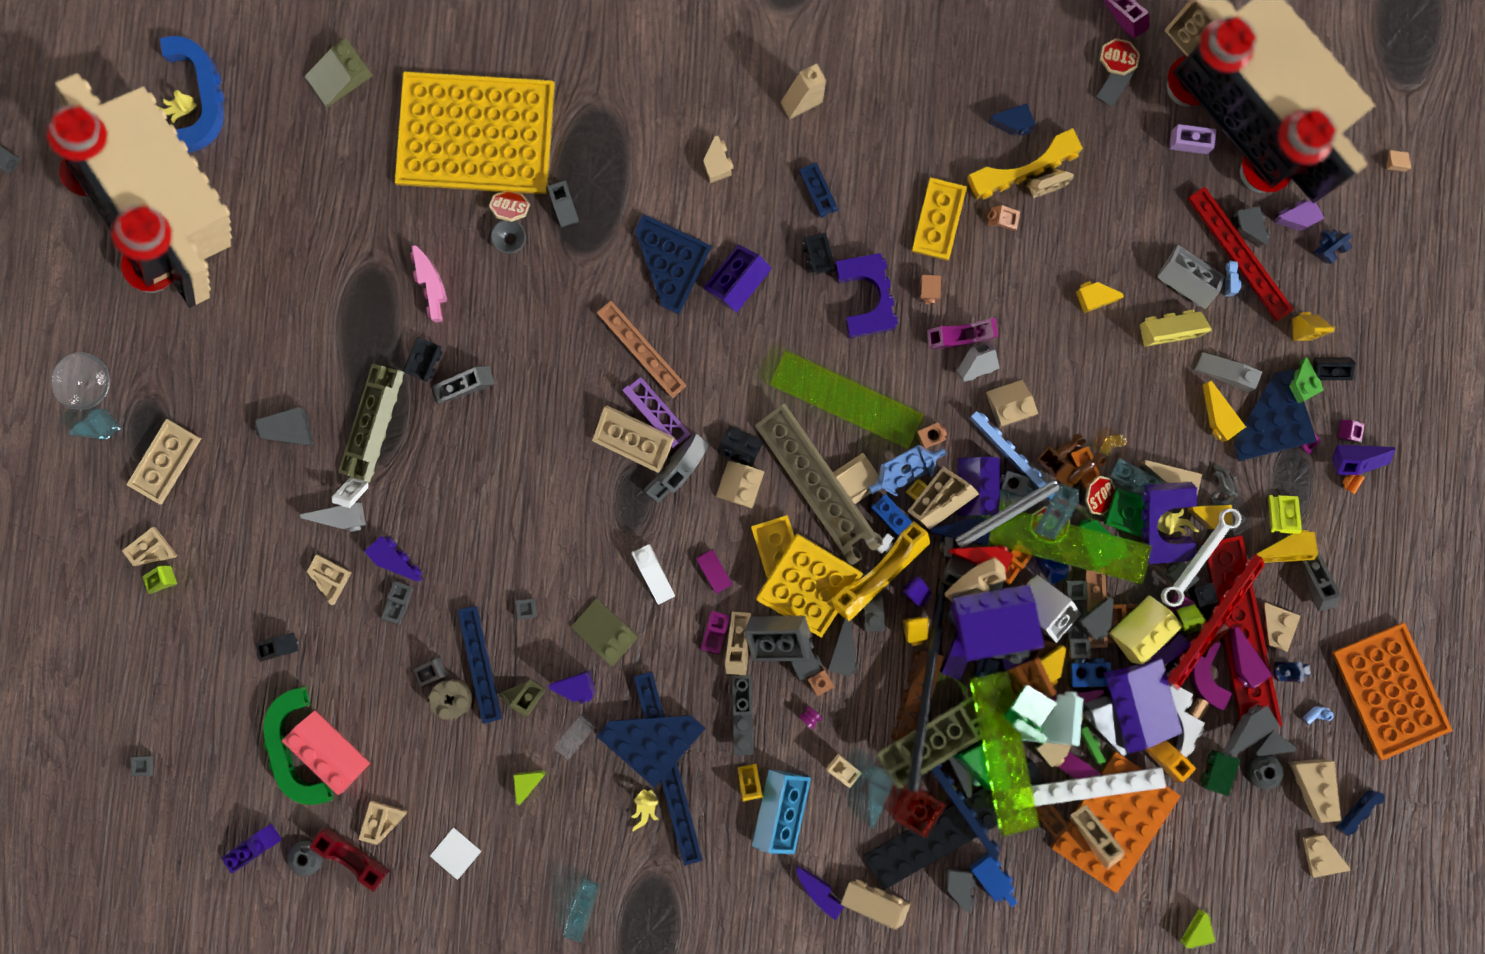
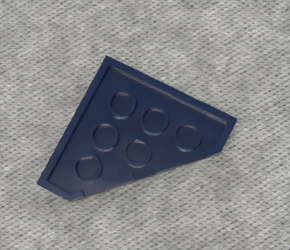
M643 214L635 233L663 308L680 315L712 246Z
M1294 368L1274 373L1245 422L1246 428L1240 431L1233 443L1238 462L1317 441L1305 402L1303 401L1298 404L1289 387L1294 379Z
M692 715L610 720L596 737L655 788L706 727Z

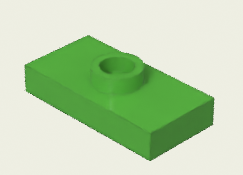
M1082 724L1080 736L1092 759L1098 764L1105 762L1099 749L1101 746L1096 736H1092L1086 725Z

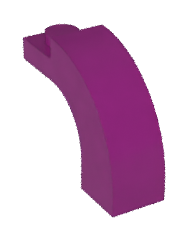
M996 318L959 326H940L927 330L929 349L968 346L997 338Z
M1216 642L1199 659L1190 672L1189 677L1193 689L1201 699L1206 700L1209 705L1224 711L1232 693L1219 687L1211 676V664L1220 647V643Z

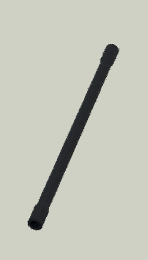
M941 578L937 581L936 601L917 728L906 790L911 792H918L922 755L945 600L947 598L945 593L948 591L949 586L940 582Z

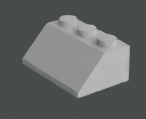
M1177 245L1161 268L1157 278L1163 284L1176 289L1180 295L1191 299L1195 305L1206 309L1219 294L1225 275Z

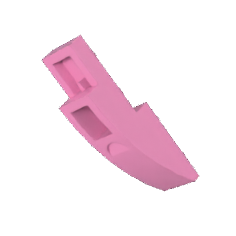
M416 245L412 246L413 252L410 255L412 263H415L416 267L413 275L415 282H418L422 287L426 286L424 288V295L429 302L427 315L435 323L442 322L440 303L447 302L443 283L429 258Z

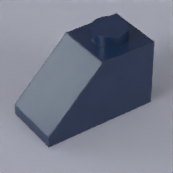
M1028 103L991 115L989 119L990 125L1013 136L1018 134L1020 136L1027 135L1035 125Z

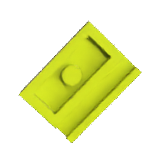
M1269 495L1268 506L1271 532L1280 531V533L1300 534L1302 525L1298 496L1279 495L1278 497H1273V495Z

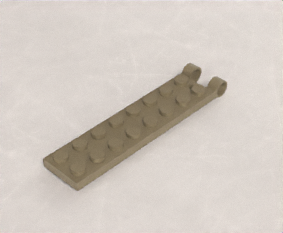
M785 403L755 425L850 564L854 565L862 559L860 551L852 546L861 538H864L871 550H876L883 545L880 535L872 530Z

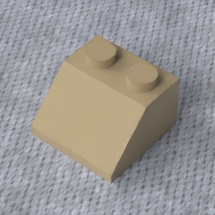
M1023 380L986 392L998 428L1038 414L1033 396Z
M728 461L716 497L752 509L764 471Z

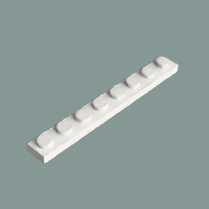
M1157 767L1008 788L1007 794L1010 809H1018L1166 788L1163 768Z

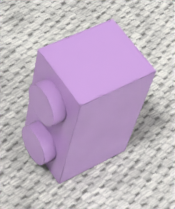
M1178 124L1172 130L1170 149L1208 154L1214 149L1216 129Z

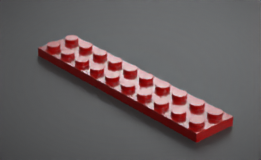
M1242 536L1222 539L1206 560L1210 582L1214 585L1219 605L1223 601L1225 592L1233 587L1237 575L1242 574L1245 564L1248 561ZM1252 584L1224 624L1228 627H1239L1271 673ZM1228 631L1222 639L1239 720H1241L1244 714L1249 712L1248 708L1255 704L1266 705L1278 722L1279 727H1282L1272 676L1254 689L1242 686L1237 679L1239 675L1235 671Z

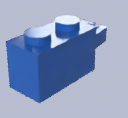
M986 853L969 867L995 902L999 899L1000 901L1006 899L1009 905L1013 907L1018 903L1011 894L1015 891L1011 884L1013 879L1007 871L1003 873L1000 870L999 866H1001V863L997 858L992 859Z

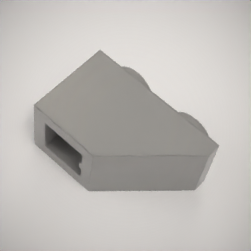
M989 341L970 348L957 369L959 376L964 382L992 373L1000 368L995 348Z

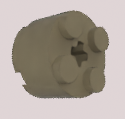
M448 679L440 682L429 695L431 709L443 720L458 718L469 710L472 703V691L465 682L457 679ZM449 696H454L453 702L448 701Z

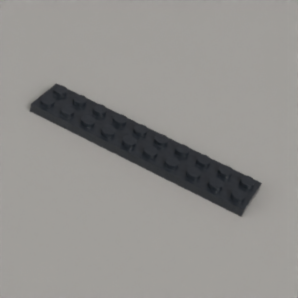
M1029 760L1008 772L1011 783L1006 785L1004 790L994 792L981 787L972 793V797H965L963 802L967 808L971 806L977 814L975 819L978 824L983 823L989 831L1029 808L1010 809L1007 789L1045 783L1033 760ZM953 803L939 811L936 818L929 817L926 824L923 821L920 822L916 829L911 827L864 854V857L884 891L975 839L977 836ZM932 820L933 823L929 827L925 836H923L922 833L924 829L928 825L929 821ZM922 825L923 828L921 832H919L918 829Z

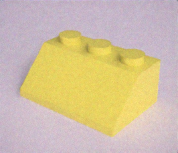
M1187 310L1182 312L1183 315L1178 316L1175 313L1164 315V318L1157 319V316L1145 318V321L1140 324V329L1145 347L1201 337L1212 331L1211 326L1202 312Z
M1148 595L1109 634L1131 663L1143 665L1183 626L1171 610Z

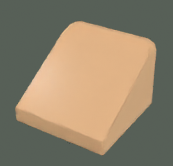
M1389 150L1387 169L1403 172L1411 169L1409 153Z
M1196 698L1188 714L1201 720L1209 708V703L1204 699Z

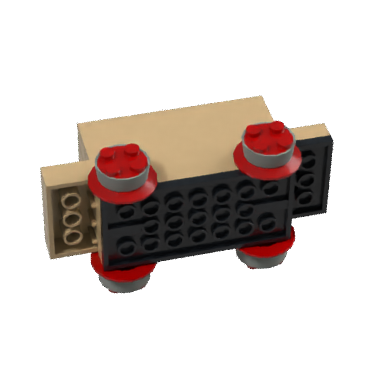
M1190 0L1164 30L1185 54L1176 59L1169 68L1166 86L1170 98L1178 105L1184 107L1201 105L1244 155L1240 168L1241 179L1252 191L1258 193L1277 192L1285 188L1292 179L1314 204L1352 178L1368 164L1364 157L1351 145L1349 139L1345 138L1342 133L1373 108L1375 104L1285 0H1251L1238 12L1227 0Z
M79 74L56 82L62 109L55 113L49 123L47 138L51 148L58 155L64 157L59 167L60 179L70 192L84 199H90L111 231L115 246L124 254L121 259V271L124 279L132 287L149 293L162 291L173 283L188 308L209 299L211 288L209 286V278L207 277L209 276L207 271L208 265L204 259L231 246L230 212L225 204L221 205L218 199L220 198L214 188L211 189L208 185L209 180L205 173H200L197 167L199 166L195 158L188 155L187 146L183 140L179 141L177 138V131L174 126L167 123L166 114L162 108L158 109L153 94L151 92L148 93L143 86L101 104L99 98L91 94V87L87 80H82Z

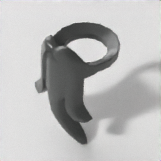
M1213 463L1212 466L1218 471L1213 474L1219 479L1221 487L1212 493L1211 501L1215 505L1229 504L1235 497H1238V490L1235 484L1236 478H1231L1223 467ZM1220 492L1229 495L1223 500L1215 499V496Z

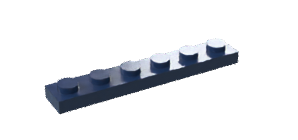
M478 606L457 610L482 724L503 719Z
M941 763L930 769L992 859L1000 856L998 852L1000 850L999 845L994 839L990 841L986 835L989 831L983 823L978 824L975 819L977 814L971 806L967 808L963 800H965V797L959 789L955 791L951 784L954 782L948 773L943 774L940 769L942 767Z

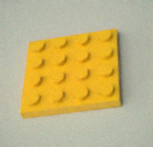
M797 533L760 590L756 600L783 616L805 615L809 631L822 638L838 613L834 608L832 599L845 586L858 581L863 573Z

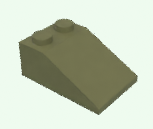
M347 38L332 47L305 75V78L324 105L328 107L373 75Z
M597 598L571 626L611 666H614L639 638L636 632Z

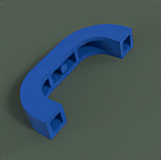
M180 36L160 38L163 57L170 63L182 60L191 61L196 68L202 113L194 125L176 129V136L179 141L183 140L186 144L187 153L198 151L208 146L217 137L223 125L224 109L222 102L225 99L219 85L221 84V77L212 58L197 43Z

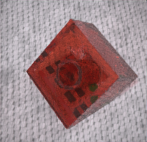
M906 784L889 814L893 820L926 839L947 805L920 786L918 792L907 791Z

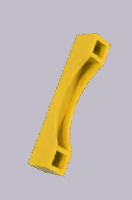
M1072 128L1057 135L1048 150L1029 165L1009 170L985 167L970 174L967 181L976 200L981 197L984 200L993 195L992 192L997 190L1002 192L1010 188L1012 183L1020 184L1026 181L1030 175L1038 176L1044 173V169L1048 167L1054 169L1060 166L1061 162L1066 159L1068 161L1076 159L1083 148Z
M913 521L899 535L891 550L872 571L853 584L845 586L832 599L835 610L846 620L850 621L930 544L928 532Z

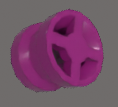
M809 705L806 708V712L799 716L812 730L815 728V724L823 719Z

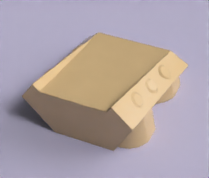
M1053 169V172L1037 178H1028L1026 187L1029 188L1032 198L1067 186L1069 181L1073 179L1074 174Z
M864 453L833 472L854 504L871 494L868 487L877 483L879 478L878 473Z

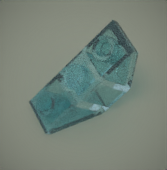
M1118 458L1110 474L1118 484L1140 495L1145 491V485L1164 483L1121 458Z

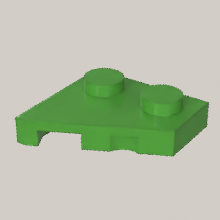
M1308 358L1299 361L1300 369L1295 371L1294 379L1289 386L1298 404L1324 390Z

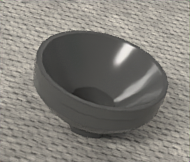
M502 220L493 227L491 241L498 251L504 254H514L523 248L526 242V232L519 222ZM508 234L515 235L516 240L513 244L505 242V237Z
M1272 755L1254 756L1249 761L1247 777L1254 786L1260 789H1272L1282 781L1283 766L1276 757ZM1271 767L1274 775L1267 779L1264 776V770Z
M312 840L297 842L288 853V865L297 875H312L323 864L324 858L309 848L313 842ZM300 854L306 855L308 858V862L304 866L300 865L297 861Z

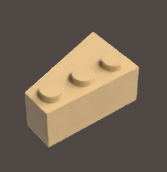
M943 466L907 512L916 521L930 530L979 495V493L971 484Z
M1315 759L1287 762L1294 773L1297 785H1299L1303 793V798L1312 818L1319 822L1341 821L1335 761Z
M858 879L849 882L841 905L893 929L903 925L911 904L899 897L886 894L885 891L879 888L868 887L867 883Z

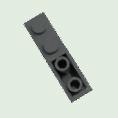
M695 432L669 458L671 463L644 488V491L658 503L670 491L675 493L695 470L709 444Z
M732 676L734 756H752V676Z

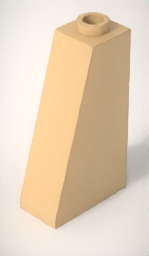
M818 64L801 71L782 99L781 105L789 119L823 102L826 79Z

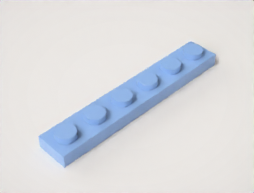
M976 411L969 417V420L1023 476L1029 477V482L1036 489L1049 483H1045L1041 479L1042 475L1036 468L1032 469L1027 464L1029 461L1022 454L1018 455L1015 452V446L1009 440L1005 441L1001 437L1002 433L995 426L991 427L988 423V418L982 412L979 414ZM1054 492L1045 499L1051 501L1057 494Z

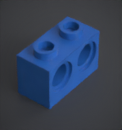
M886 494L870 507L896 536L912 523Z
M1093 658V662H1085V659H1074V662H1068L1069 686H1107L1104 673L1111 672V663L1106 662L1105 658ZM1082 667L1084 675L1078 678L1076 670ZM1098 667L1103 669L1101 677H1097L1095 674Z

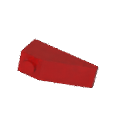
M997 545V547L954 548L948 550V553L977 566L992 558H996L1005 566V575L1014 555L1008 552L1007 547Z

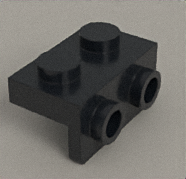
M827 234L804 235V241L801 244L803 252H807L808 260H806L808 271H812L813 276L835 271Z
M417 337L402 372L423 381H428L434 375L435 368L433 367L435 362L439 361L442 356V346Z
M729 425L717 452L726 458L752 467L764 441Z

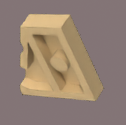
M156 527L150 528L122 550L133 566L177 557V554Z
M315 555L307 570V573L315 580L317 587L324 593L331 605H335L352 573L320 555Z
M1263 603L1262 609H1264L1265 613L1264 626L1267 631V645L1288 652L1300 616L1268 603Z
M370 801L359 840L378 845L407 814V811Z
M1318 834L1303 837L1311 877L1350 871L1349 866L1325 835Z

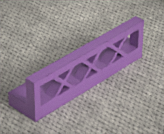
M641 377L631 386H626L623 389L627 397L656 429L671 436L672 427L682 429L685 434L678 440L674 438L671 446L673 449L691 435ZM640 383L646 388L645 396H637L633 391ZM647 399H655L658 402V410H649ZM660 413L668 414L671 417L670 425L662 424L659 421Z

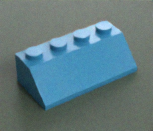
M768 770L752 847L767 853L795 854L811 777L780 770Z

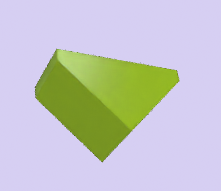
M171 566L156 567L142 576L148 594L177 584Z
M1195 604L1176 609L1178 620L1183 626L1181 628L1183 635L1201 630L1205 620Z
M546 771L519 772L514 775L516 803L518 805L526 799L547 773Z
M1200 908L1180 940V943L1188 949L1215 943L1209 915Z

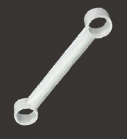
M1226 509L1219 514V524L1172 587H1167L1162 591L1161 599L1164 604L1178 606L1183 602V592L1228 530L1236 528L1241 523V515L1237 510ZM1227 512H1232L1235 515L1236 520L1232 526L1224 522V515ZM1172 589L1176 590L1179 595L1177 602L1174 604L1168 602L1166 598L1167 592Z

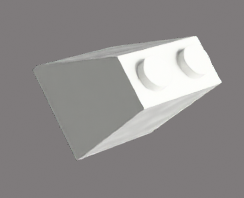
M1036 575L1029 580L1027 585H1030L1036 602L1040 628L1042 632L1057 643L1081 613L1071 599L1039 575Z

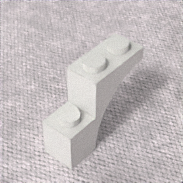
M1169 684L1182 730L1178 737L1176 749L1187 757L1188 754L1190 755L1195 748L1194 743L1197 737L1199 738L1202 735L1205 723L1184 712L1185 709L1191 706L1193 694L1181 687L1179 690H1176Z

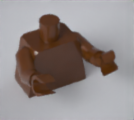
M1075 434L1072 442L1069 441L1058 447L1057 451L1049 445L1037 458L1054 478L1068 488L1078 485L1081 482V478L1087 472L1094 469V466L1098 465L1101 467L1106 463V459L1098 451L1093 455L1091 461L1088 460L1077 468L1066 459L1067 453L1074 450L1076 446L1086 444L1087 441L1081 439L1083 437L1080 434Z

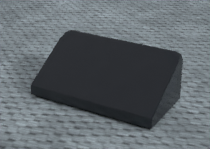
M1314 357L1313 369L1320 380H1353L1356 362L1352 358Z

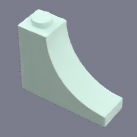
M1065 692L1064 695H1057L1053 711L1041 726L1043 728L1042 733L1048 737L1044 743L1079 746L1083 698L1078 697L1077 693ZM1017 731L1016 739L1039 742L1022 731Z

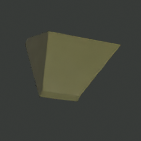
M529 679L528 682L498 694L511 708L527 717L531 714L546 689Z

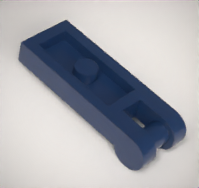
M817 162L800 169L799 173L819 217L822 219L830 212H837L838 207ZM827 200L829 205L823 207L821 203Z
M1368 790L1335 828L1347 836L1354 834L1359 828L1358 825L1371 815V810L1376 804H1382L1385 801V796L1375 790Z

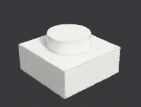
M885 533L882 537L883 545L877 548L876 551L879 553L885 551L887 553L893 545L891 541L894 538Z

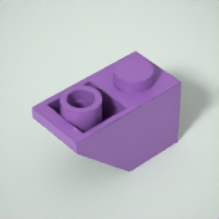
M1303 199L1294 204L1295 208L1290 210L1287 207L1278 212L1279 216L1274 219V222L1302 231L1324 219V216L1316 202L1313 204L1311 200L1306 201V199Z

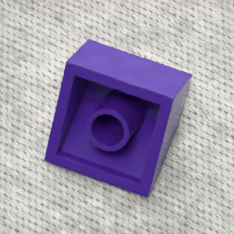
M590 671L548 685L550 690L573 702L579 700L580 704L593 699V695L597 693Z

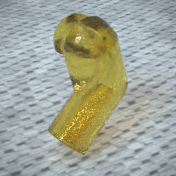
M1121 434L1108 436L1099 452L1108 456L1112 448L1125 446L1127 438Z

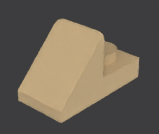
M838 754L826 768L829 773L849 788L862 774L841 754Z

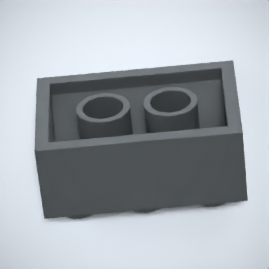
M805 615L750 617L744 633L753 661L809 660L810 631Z

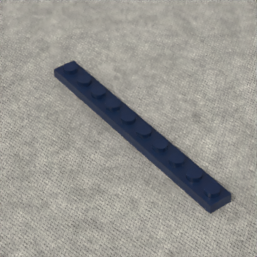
M653 671L634 676L644 718L665 717ZM676 762L662 778L661 782L683 864L686 866L703 861L679 767Z

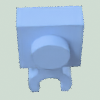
M1237 261L1226 263L1225 296H1234L1240 291L1241 280L1238 279Z

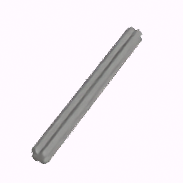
M1052 480L957 537V544L960 548H963L1060 489L1058 483Z

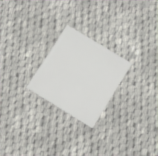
M453 828L430 857L458 880L481 851Z

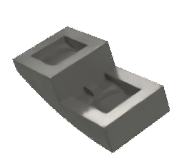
M1129 72L1124 76L1111 73L1096 97L1113 107L1134 73Z
M394 581L381 617L382 620L401 625L413 587Z

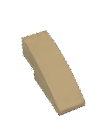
M996 558L983 562L955 582L945 593V597L953 602L955 597L989 592L990 585L1006 580L1005 566Z

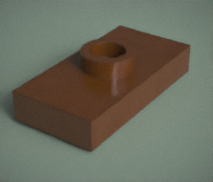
M1052 804L1032 806L1030 808L1055 840L1071 828Z

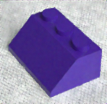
M738 244L703 289L724 306L737 313L772 268L759 254Z
M1000 457L958 458L957 476L971 484L979 493V495L957 510L958 516H994L999 513Z

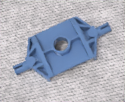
M917 445L882 464L879 478L877 479L878 482L868 488L871 494L880 489H885L897 496V489L927 473L933 477L937 459L947 455L943 447L932 452V450L929 451L921 445ZM908 464L905 469H902L904 465Z

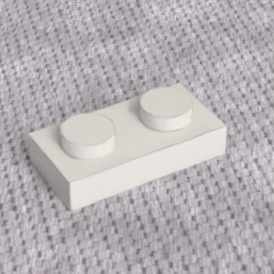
M350 477L332 496V503L351 508L368 489V482Z

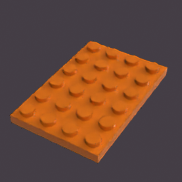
M1399 623L1332 652L1378 760L1383 761L1453 731L1405 623Z
M1114 751L1100 773L1107 775L1142 769ZM1166 786V788L1081 800L1074 812L1087 805L1125 851L1123 858L1107 870L1094 855L1071 817L1067 821L1071 828L1057 838L1050 848L1117 893L1181 795Z

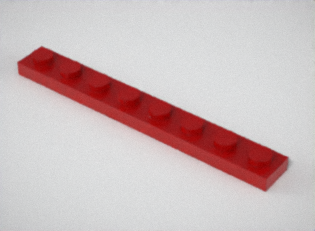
M1204 186L1187 198L1230 259L1238 262V270L1274 320L1277 322L1294 310L1206 187Z
M1255 554L1252 559L1250 558L1246 562L1242 574L1237 575L1231 590L1225 592L1222 603L1214 608L1212 617L1203 624L1199 636L1191 641L1190 649L1187 653L1182 654L1176 669H1172L1169 673L1167 681L1171 687L1179 690L1199 661V658L1265 566L1262 557Z

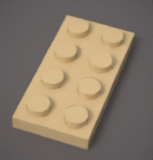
M605 406L592 441L660 473L675 437L612 407Z
M166 419L128 481L127 486L156 503L163 504L202 438Z

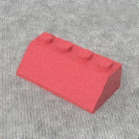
M316 710L300 722L282 740L337 795L343 793L371 764Z

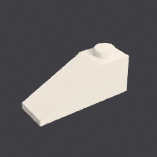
M648 544L632 552L657 604L659 605L675 597L651 545Z

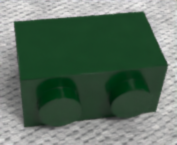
M1212 750L1206 758L1207 767L1200 778L1201 787L1229 797L1240 759L1224 756L1223 753Z

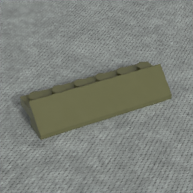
M372 364L338 473L367 482L371 481L375 473L374 468L377 459L380 457L382 443L386 438L387 426L392 418V410L397 402V394L403 383L404 372Z
M975 695L970 696L927 722L920 769L921 775L997 729L988 712L983 710ZM916 730L876 753L878 760L885 770L883 772L898 789L906 785L908 781Z

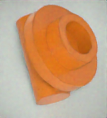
M1360 474L1346 475L1342 482L1344 489L1355 494L1365 477Z

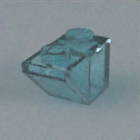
M95 409L88 414L89 417L85 420L77 422L73 429L69 431V434L77 437L106 440L117 432L120 426L107 410Z

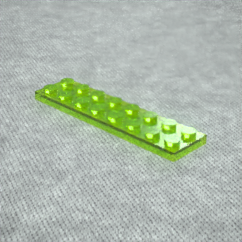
M786 350L769 386L906 449H909L924 416L921 412Z
M999 506V512L1004 510L1006 507ZM1025 512L1019 513L991 530L988 543L993 545H1002L1008 549L1139 584L1143 583L1152 549L1151 545Z
M1002 671L970 679L1001 836H1008L1037 828L1039 823L1021 732L1004 718L1014 702L1009 672Z

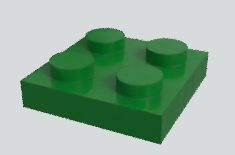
M1115 488L1104 525L1142 537L1141 529L1144 528L1142 520L1144 503L1142 496Z

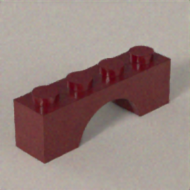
M327 827L318 833L309 847L323 858L336 861L348 868L356 876L359 883L373 892L380 887L390 870Z

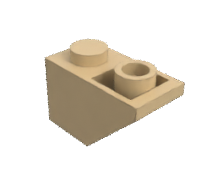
M719 136L714 137L703 160L710 183L731 176V169L734 168L731 159L726 158L725 152L727 148L724 140L720 141Z

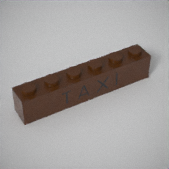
M919 649L918 652L914 653L912 663L915 665L913 671L910 670L907 677L909 686L908 689H904L901 700L904 703L903 707L899 708L896 719L899 721L897 727L892 729V743L917 728L928 654L926 650ZM937 654L931 699L944 657Z

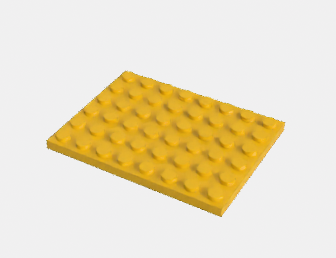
M403 72L395 184L547 194L555 82L548 80Z

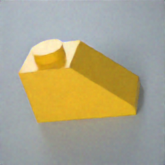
M1091 281L1084 283L1076 291L1084 313L1116 302L1124 297L1123 293L1099 282L1094 284Z
M1232 505L1188 507V512L1207 529H1215L1219 524V514L1223 510L1232 509ZM1227 512L1224 515V522L1229 526L1233 525L1232 512Z
M1061 645L1040 658L1053 686L1058 683L1057 679L1061 677L1066 649Z

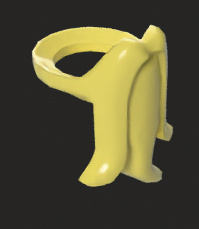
M179 90L174 91V100L166 101L163 99L166 105L171 106L163 109L166 115H173L171 118L173 124H175L177 118L192 112L197 106L194 103L193 97L182 94Z
M1183 508L1179 513L1166 511L1159 519L1157 530L1168 535L1180 531L1185 536L1186 531L1179 527L1183 525L1188 526L1194 532H1199L1191 521L1178 518L1184 514Z
M643 789L634 798L637 810L631 817L637 818L640 812L642 817L641 821L634 826L632 831L647 823L649 813L653 820H659L655 816V806L658 804L656 795L653 790L647 791Z

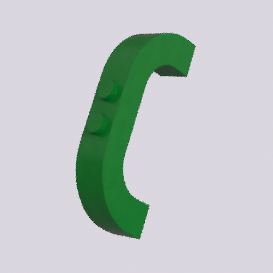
M305 686L282 694L269 707L263 725L264 749L269 754V769L273 772L280 790L295 802L305 805H317L334 799L332 789L324 781L313 784L300 779L295 771L290 749L282 742L286 737L285 722L289 714L295 709L311 705Z

